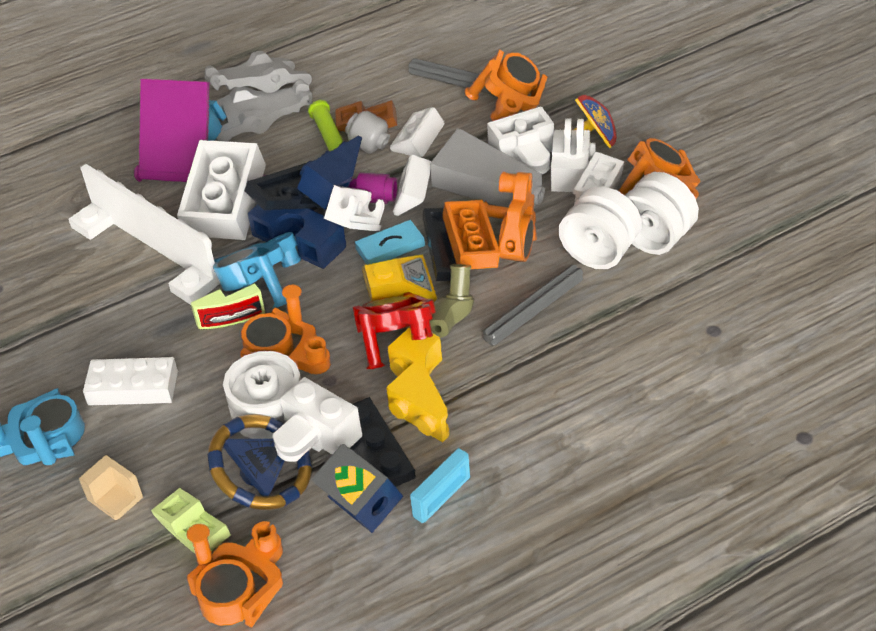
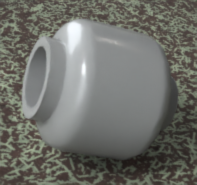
M363 111L360 114L355 113L348 121L345 133L348 134V141L357 136L362 137L360 150L367 154L375 152L378 148L383 150L390 139V134L387 133V122L369 111Z

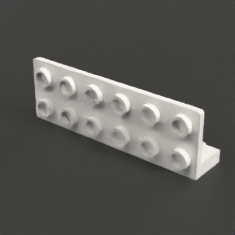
M87 164L81 167L92 203L69 218L72 229L91 240L112 224H115L182 266L186 270L168 284L173 294L190 305L191 302L204 297L220 284L213 269V265L216 262L211 250L212 242L205 233L194 230L182 219H176L162 207L155 206L142 195L128 190L121 182H115L101 170H95Z

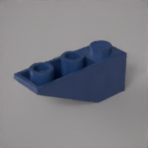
M357 136L348 142L344 141L339 147L332 151H326L318 159L308 161L300 171L302 177L297 189L326 210L334 185L348 187L351 182L362 137Z

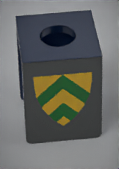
M345 444L340 445L312 478V481L328 494L330 500L371 533L376 530L403 498V495L385 475Z

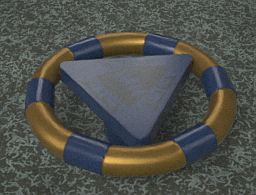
M244 415L226 422L214 434L207 454L209 471L217 486L233 501L253 509H278L298 499L307 488L312 472L309 450L296 461L298 475L293 485L277 495L269 496L285 460L278 456L274 440L228 439L246 428H263L275 433L285 424L284 422L264 415ZM222 448L226 450L240 468L242 480L254 486L261 496L237 487L229 479L224 470Z

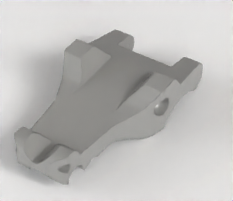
M263 51L253 52L248 61L236 67L217 70L213 66H206L205 68L206 82H210L217 91L221 85H225L229 90L234 87L251 86L264 92L272 93L276 92L281 86L287 83H295L298 80H303L310 85L312 77L306 71H294L295 64L291 60L269 57Z
M298 80L294 83L293 87L280 89L272 93L256 91L247 86L234 87L229 95L217 100V103L227 116V124L222 125L217 140L227 142L232 137L243 132L261 134L267 131L279 117L291 114L292 112L299 113L302 106H310L312 104V93L308 84L303 80Z

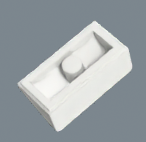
M435 107L412 113L391 144V151L423 157L444 126V121Z
M413 154L409 156L401 174L393 209L394 215L399 216L424 201L431 170V161Z

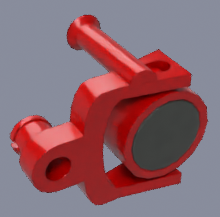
M411 292L403 293V296L382 298L367 302L362 307L359 305L353 307L357 332H362L368 361L366 369H376L385 366L381 362L376 333L410 326L411 340L427 339L426 336L428 338L433 336L430 320L433 319L432 314L436 313L433 299H426Z

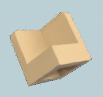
M107 455L79 478L87 500L114 520L120 519L143 498L136 476Z

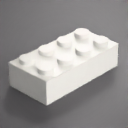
M174 357L91 360L83 389L87 404L172 403L178 373Z

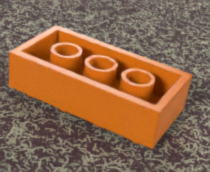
M483 200L444 202L442 217L456 263L471 265V269L498 268L500 250Z

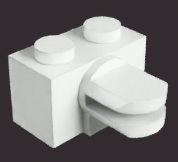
M542 107L487 123L489 145L542 174L550 169L549 152H552L554 122Z
M565 118V130H554L551 191L573 192L589 161H591L595 154L596 143H590V130H584V119H577V130H572V118Z
M306 377L302 378L280 398L285 424L273 434V440L278 456L285 461H298L311 448L318 452L324 449L333 455L340 445L345 444L350 448L362 437L358 408Z

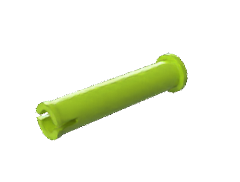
M324 100L313 102L308 108L309 116L315 120L328 150L332 151L339 147L343 140L331 117L330 106Z

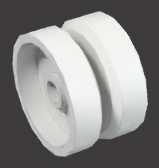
M652 172L645 175L635 185L633 190L625 195L638 209L642 219L641 231L632 244L649 254L660 255L669 252L698 219L699 208L692 192L678 178L665 172Z
M605 186L591 187L581 194L574 206L561 221L559 237L568 253L583 265L595 269H609L617 265L641 231L642 219L638 209L631 200L619 191Z
M258 351L245 355L234 362L225 373L223 382L231 418L254 414L273 417L285 423L280 398L301 380L296 363L287 355L275 351ZM246 428L240 431L243 436L252 439H273L274 434L263 428Z

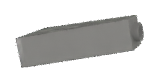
M457 129L430 163L432 187L476 200H483V202L486 201L496 206L509 207L513 200V193L499 192L500 176L502 172L517 174L520 171L532 173L531 194H534V208L536 205H540L544 198L545 188L542 187V173L461 129Z

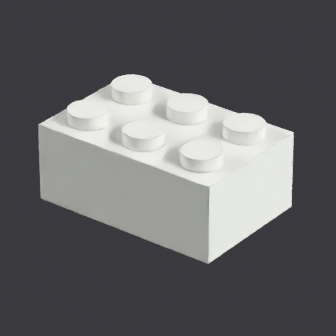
M199 140L177 213L178 219H182L194 230L205 233L209 238L246 240L250 225L248 212L255 207L256 202L244 190L247 181L263 177L266 166L258 144Z

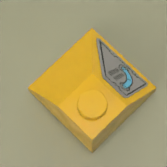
M423 254L362 266V273L370 302L387 297L403 296V293L411 292L426 299H433L434 302L437 300Z

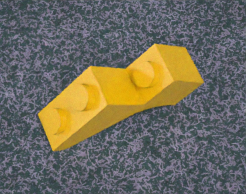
M409 327L388 346L390 369L398 376L386 387L389 410L398 419H405L415 425L424 435H431L443 443L449 436V426L445 421L448 417V411L430 377L433 369L442 361L440 337L433 334L430 338L426 336L427 339L411 340L412 335Z

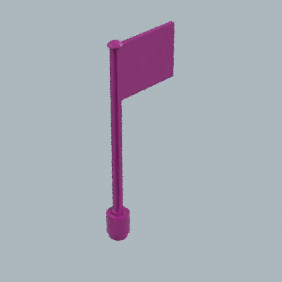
M141 79L139 165L134 169V178L138 182H141L142 179L187 182L199 140L208 141L210 82ZM360 172L357 178H353L348 188L372 192L369 203H377L378 200H383L384 204H388L389 201L395 202L398 183L397 178L390 177L389 174Z

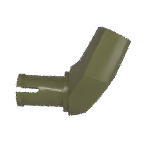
M450 265V293L434 302L436 313L432 314L433 319L430 320L433 334L440 338L447 336L453 326L469 315L475 299L469 294L471 265Z

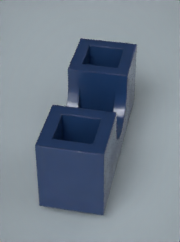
M257 204L248 212L252 236L268 242L279 235L292 232L296 237L298 253L301 259L322 269L327 267L347 247L344 226L324 219L325 216L310 208L263 210Z

